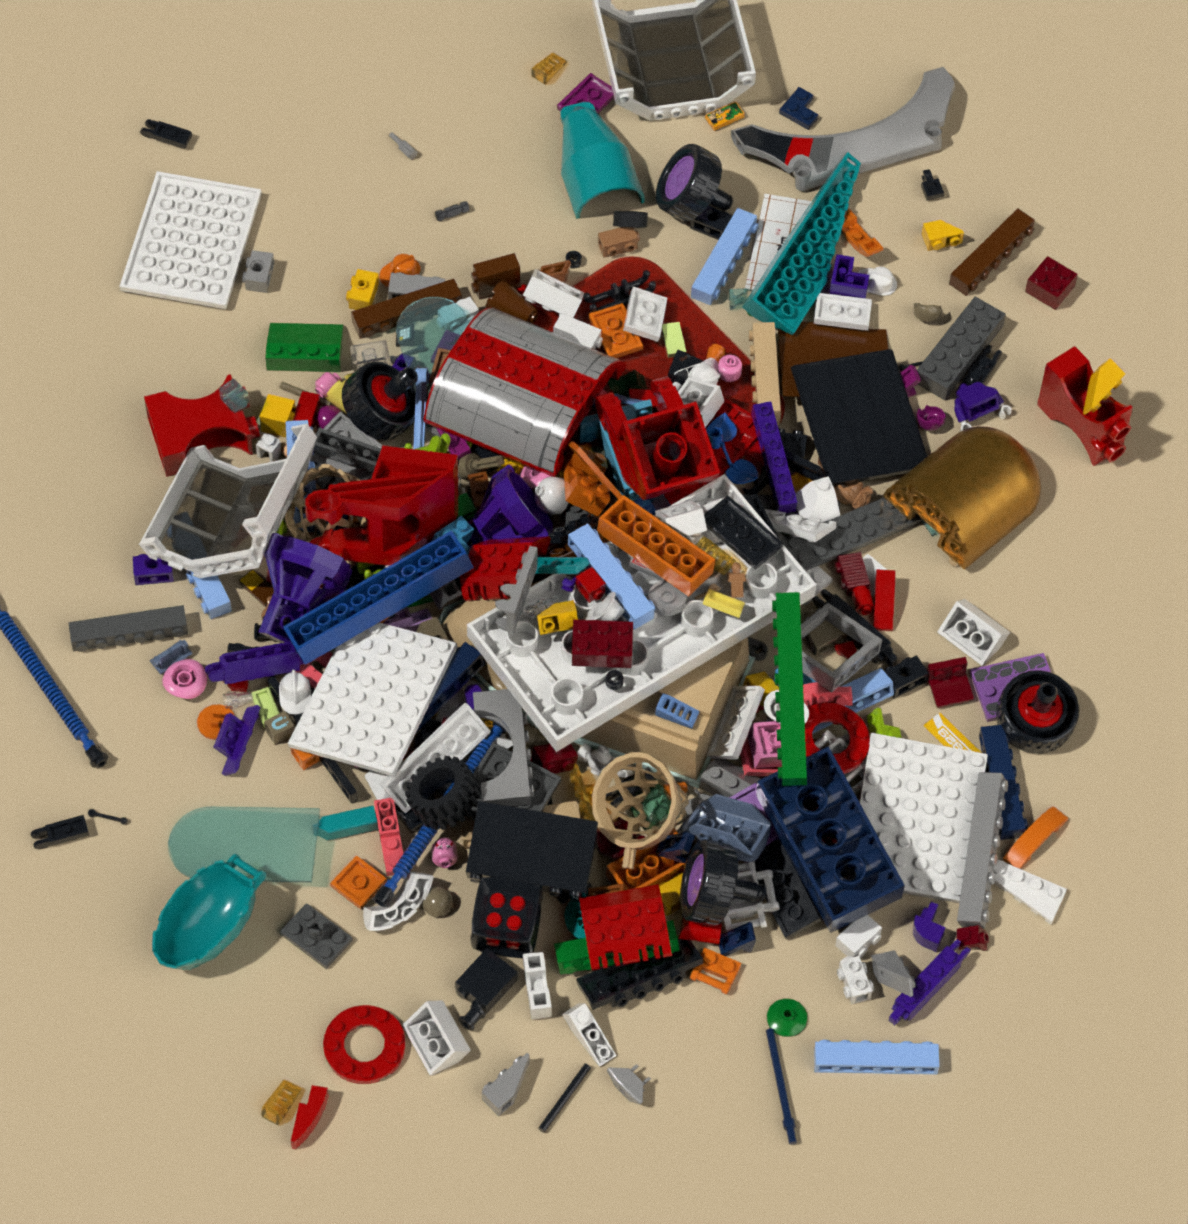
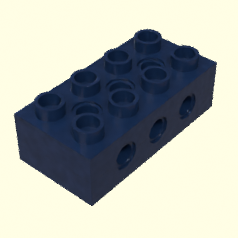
M828 746L806 757L807 785L782 786V779H778L777 771L757 781L756 796L829 932L832 933L901 899L905 885ZM813 803L818 809L816 811H808L803 805ZM831 837L837 843L833 846H828L822 839ZM843 872H851L856 878L848 881L841 874Z

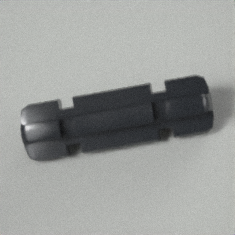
M463 201L460 205L455 204L446 207L443 211L442 209L435 211V217L437 221L445 219L444 217L450 218L461 214L460 212L469 211V204L467 201Z

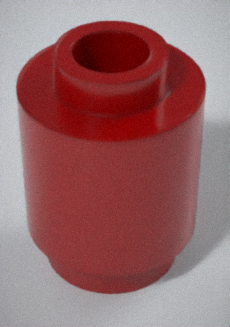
M866 586L855 587L852 591V599L856 612L861 615L870 614L874 609L870 590Z

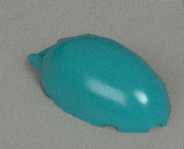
M233 854L226 863L223 860L214 861V864L207 868L202 867L197 870V874L189 880H185L175 890L158 918L159 924L156 931H153L152 951L158 962L162 966L171 969L192 970L215 959L239 936L249 920L256 900L255 891L265 880L266 872L263 870L259 871L240 859L238 854ZM235 866H238L242 870L246 871L254 878L249 879L239 871L235 870Z

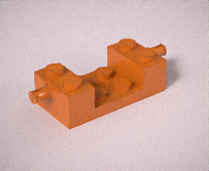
M589 443L584 445L577 444L604 474L607 470V458L601 453L593 452L592 446ZM570 448L564 456L563 465L565 501L593 515L599 516L610 501L609 489L600 484L597 477Z

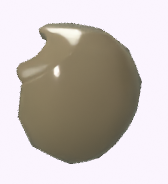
M914 303V315L920 321H935L941 315V306Z
M441 887L431 888L426 899L422 901L423 909L428 915L433 917L446 916L450 909L454 907L452 895Z

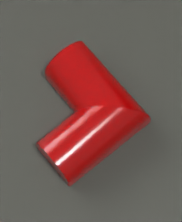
M682 917L679 939L719 944L722 923L716 926H709L690 922Z

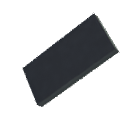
M728 495L704 514L706 527L755 570L783 547V543Z

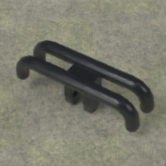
M645 270L639 279L629 283L626 279L621 280V286L613 283L610 290L595 296H591L588 292L584 293V301L591 304V313L621 303L626 305L629 303V290L632 287H639L647 282L650 272ZM651 281L645 291L653 293L656 288V282ZM610 297L614 301L601 307H597L594 304Z

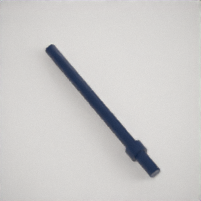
M769 1028L766 1030L784 1118L782 1120L783 1128L787 1132L789 1145H794L797 1143L794 1130L796 1128L795 1120L792 1118L774 1029Z

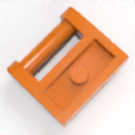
M704 947L701 953L704 964L693 969L690 979L693 981L698 980L722 990L721 993L727 995L741 968V963ZM703 970L726 980V982L724 983L700 972Z

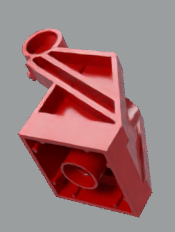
M668 376L651 381V393L656 396L658 401V412L627 421L620 405L621 400H618V397L613 392L595 397L596 411L603 429L608 432L623 481L643 500L718 479L720 470L697 402L684 405L676 386H673ZM660 454H667L674 459V461L667 460L663 458Z
M382 445L371 479L330 484L328 490L314 491L305 499L306 518L310 523L316 519H324L330 525H334L345 514L365 517L367 526L333 531V529L325 530L322 536L314 538L309 543L318 545L348 561L389 566L432 541L435 533L457 519L458 455Z

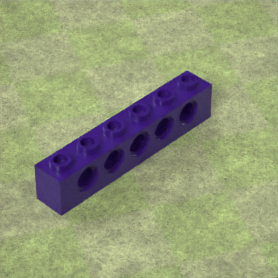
M772 402L754 404L751 415L775 509L785 513L795 512L798 502Z

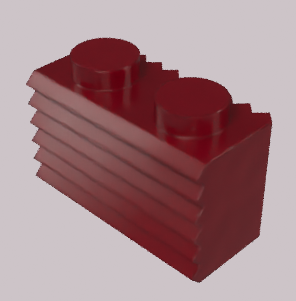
M861 552L839 555L838 562L835 563L836 573L841 575L840 587L842 590H845L846 595H852L853 589L858 586H866L869 589L870 581Z

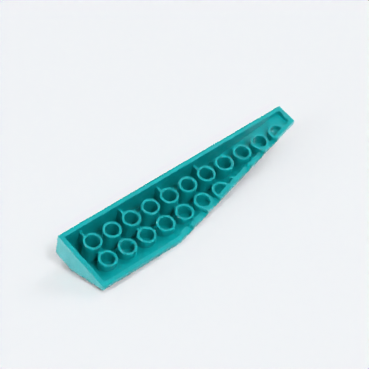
M849 152L844 155L818 191L742 306L755 319L762 322H775V328L791 335L795 333L827 282V274L832 265L830 263L836 251L835 246L839 241L845 220L844 215L848 210L849 198L852 196V188L856 182L861 165ZM847 158L854 162L856 166L852 165Z

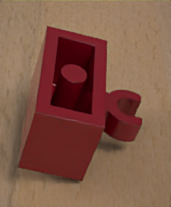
M549 743L533 747L530 761L557 774L575 770L578 755L571 744L556 752Z

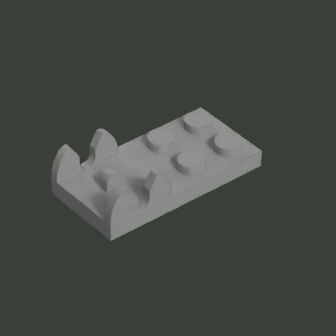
M529 546L528 552H524L521 564H523L522 569H518L516 574V585L505 584L500 587V590L505 595L511 597L510 600L501 599L495 601L497 609L507 613V619L502 617L495 620L496 625L504 631L515 633L537 570V547Z

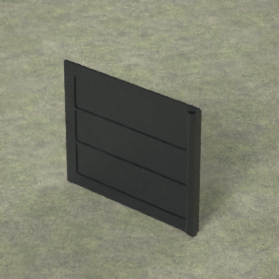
M887 349L798 364L791 367L825 477L829 476L833 487L906 474L928 457L893 350Z

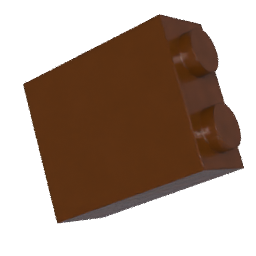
M515 253L473 264V272H471L473 283H471L473 293H477L479 300L493 296L492 290L502 280L509 282L515 289L521 287L520 265Z

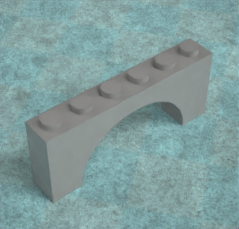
M508 689L473 692L476 715L481 719H488L498 723L507 731L513 742L512 757L506 769L496 778L481 783L482 802L505 806L531 804V797H534V787L529 785V779L533 778L532 766L528 767L527 760H531L530 748L526 749V742H529L528 730L524 731V724H528L527 713H523L521 705Z

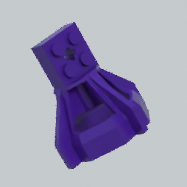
M507 465L491 477L479 511L474 515V518L468 521L474 528L469 542L466 543L470 548L472 545L486 540L546 537L553 533L551 514L545 513L536 505L535 493L525 480L515 472L511 465Z
M272 533L264 554L274 594L258 633L277 642L284 643L291 641L283 628L285 626L283 625V620L287 625L343 593L351 577L352 570L343 557L318 545L290 536Z

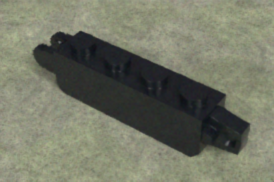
M823 589L820 594L827 602H824L818 596L812 598L817 608H822L829 603L882 639L879 654L871 659L873 663L884 661L891 666L897 662V656L890 647L891 642L837 594L832 595L828 590ZM847 635V640L849 642L853 641L858 650L863 647L862 644Z

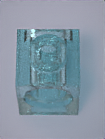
M234 378L219 388L220 399L234 413L248 405V392Z

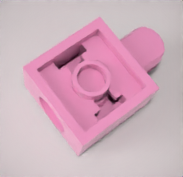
M776 721L752 723L747 737L755 769L782 767V761L777 760V748H781V741H777L776 729H780V724L776 723Z

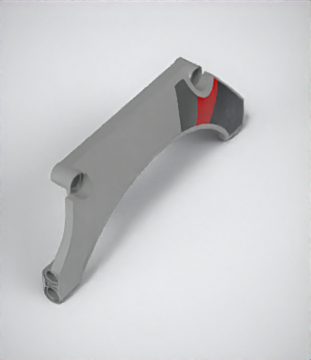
M944 67L926 71L917 92L902 108L879 122L848 132L828 135H795L776 132L750 124L731 130V137L742 155L749 153L765 158L778 165L787 173L792 172L795 176L796 189L806 191L823 185L847 152L861 163L859 174L939 150L942 147V131L939 127H943L945 124L948 106L955 91V82ZM847 158V161H849L852 165L856 166L854 162Z

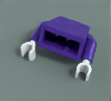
M980 382L969 386L963 383L958 387L956 392L957 398L954 401V411L958 423H961L960 431L972 427L969 423H966V420L969 422L999 408V417L1001 419H1005V412L1008 416L1011 414V407L1003 404L1004 400L996 388L985 386Z

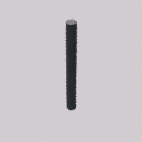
M584 1063L538 1127L541 1132H546L591 1069L588 1064Z

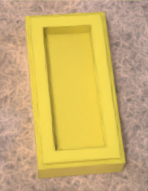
M708 589L702 604L740 618L745 602Z

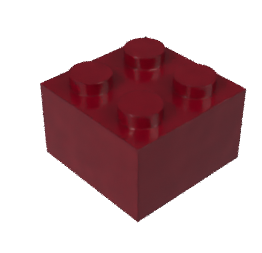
M1047 256L1027 279L1025 292L1056 310L1075 287L1078 274Z

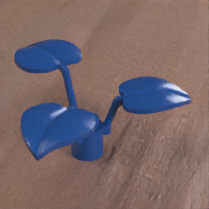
M726 413L721 414L706 429L713 449L722 447L730 466L726 470V476L732 483L745 484L752 482L758 478L755 466L743 459H739L733 464L729 458L724 442L735 438L737 428Z

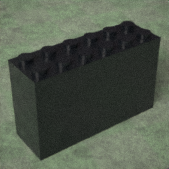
M479 801L466 867L467 878L470 879V882L478 884L481 878L484 877L524 881L540 886L542 891L550 892V896L561 897L562 895L570 896L569 899L579 901V898L587 896L598 833V821Z

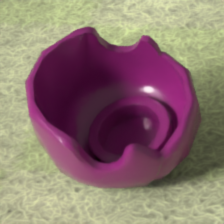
M333 405L322 407L315 418L317 429H323L342 410Z
M926 405L923 410L918 409L917 421L920 427L926 431H935L945 424L946 415L941 408Z

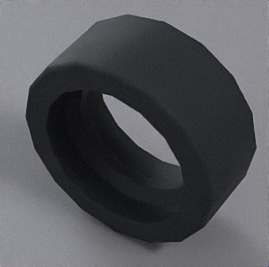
M614 211L613 226L647 227L648 213Z

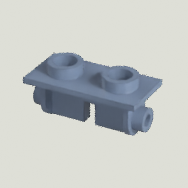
M179 640L164 652L154 656L150 663L161 675L173 663L191 656L192 652L188 649V643L185 640Z

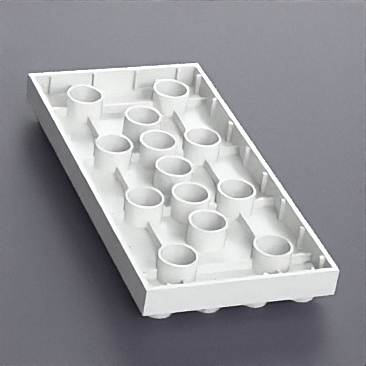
M725 474L671 505L674 506L692 500L703 509V514H706L728 495L776 536ZM655 514L653 516L716 560L713 574L689 597L686 595V605L680 613L664 616L654 612V619L635 630L633 629L632 668L572 666L573 629L540 635L537 615L554 603L574 600L578 620H582L593 607L608 596L605 593L601 599L589 603L576 587H574L572 592L561 589L564 578L572 580L581 572L586 571V567L578 574H552L530 587L515 633L504 631L496 625V619L502 617L507 619V613L500 611L496 607L467 624V637L557 752L772 623L773 618H776V612H772V600H776V593L800 592V605L815 597L816 583L784 545L755 570L708 528L701 535L691 537L669 525ZM611 541L607 542L606 544L609 546L611 554L620 560L622 568L631 574L633 582L636 586L639 585L642 588L644 596L647 598L651 586L662 580L630 567L629 562L632 556ZM735 562L741 565L740 572L744 571L746 581L743 582L744 597L735 598L745 602L740 618L703 605L704 598L700 600L694 599L695 596L708 591V587L711 584L718 585L721 588L719 591L722 594L731 597V582L727 581V572H732L731 567ZM621 615L620 618H619L617 621H627V620L625 619V617H624L623 615ZM611 670H618L623 674V686L618 690H610L606 686V674ZM615 677L611 678V680H613L614 683L618 682V680H616Z

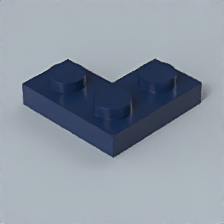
M798 87L779 109V114L807 130L817 121L819 115L806 108L813 100L814 95L801 87Z

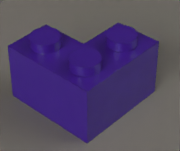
M836 255L830 294L866 299L870 275L853 272L855 257Z

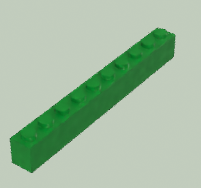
M800 592L776 593V600H772V612H776V618H773V630H777V637H773V647L778 649V655H774V667H778V673H775V685H779V692H775V703L780 705V710L776 711V723H780V729H776L777 741H781V748H777V760L782 761V767H778V779H782V786L807 785Z

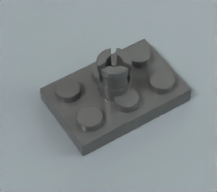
M307 903L280 931L281 936L325 969L353 941L350 935Z

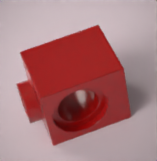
M590 567L576 576L575 587L590 603L604 596L606 583L593 567Z

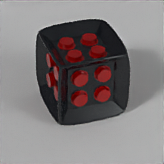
M497 877L481 878L472 917V933L470 936L472 948L480 952L488 948L496 955L513 958H523V954L534 953L541 917L542 888L532 883Z

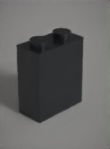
M486 948L456 980L455 990L460 998H466L471 1002V1005L476 1004L487 1014L518 980V971Z

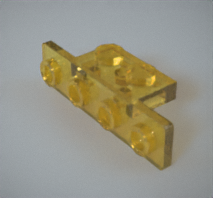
M574 764V769L570 772V781L575 785L574 793L575 797L579 798V810L584 814L583 819L595 821L592 806V793L595 784L584 785L579 766Z

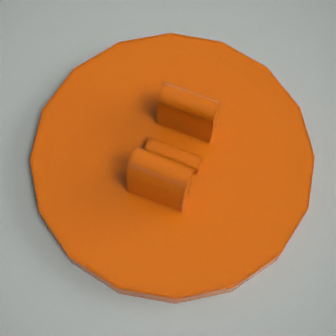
M220 704L204 708L197 718V727L200 733L206 738L216 740L225 715L229 713L234 715L233 711L227 706Z

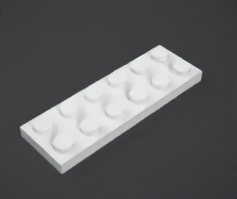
M464 703L400 764L394 777L388 775L379 785L404 813H407L411 807L406 801L405 791H408L406 786L408 782L412 783L410 777L413 774L417 775L419 773L417 769L420 766L425 768L427 766L426 762L430 760L433 763L437 757L444 760L445 756H450L451 759L455 756L461 760L491 731L471 707Z

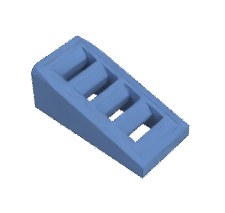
M662 693L656 707L655 716L692 729L700 711L672 696ZM672 708H676L674 713L671 712ZM680 710L684 711L681 717L678 716ZM688 713L691 714L689 721L686 720V716Z

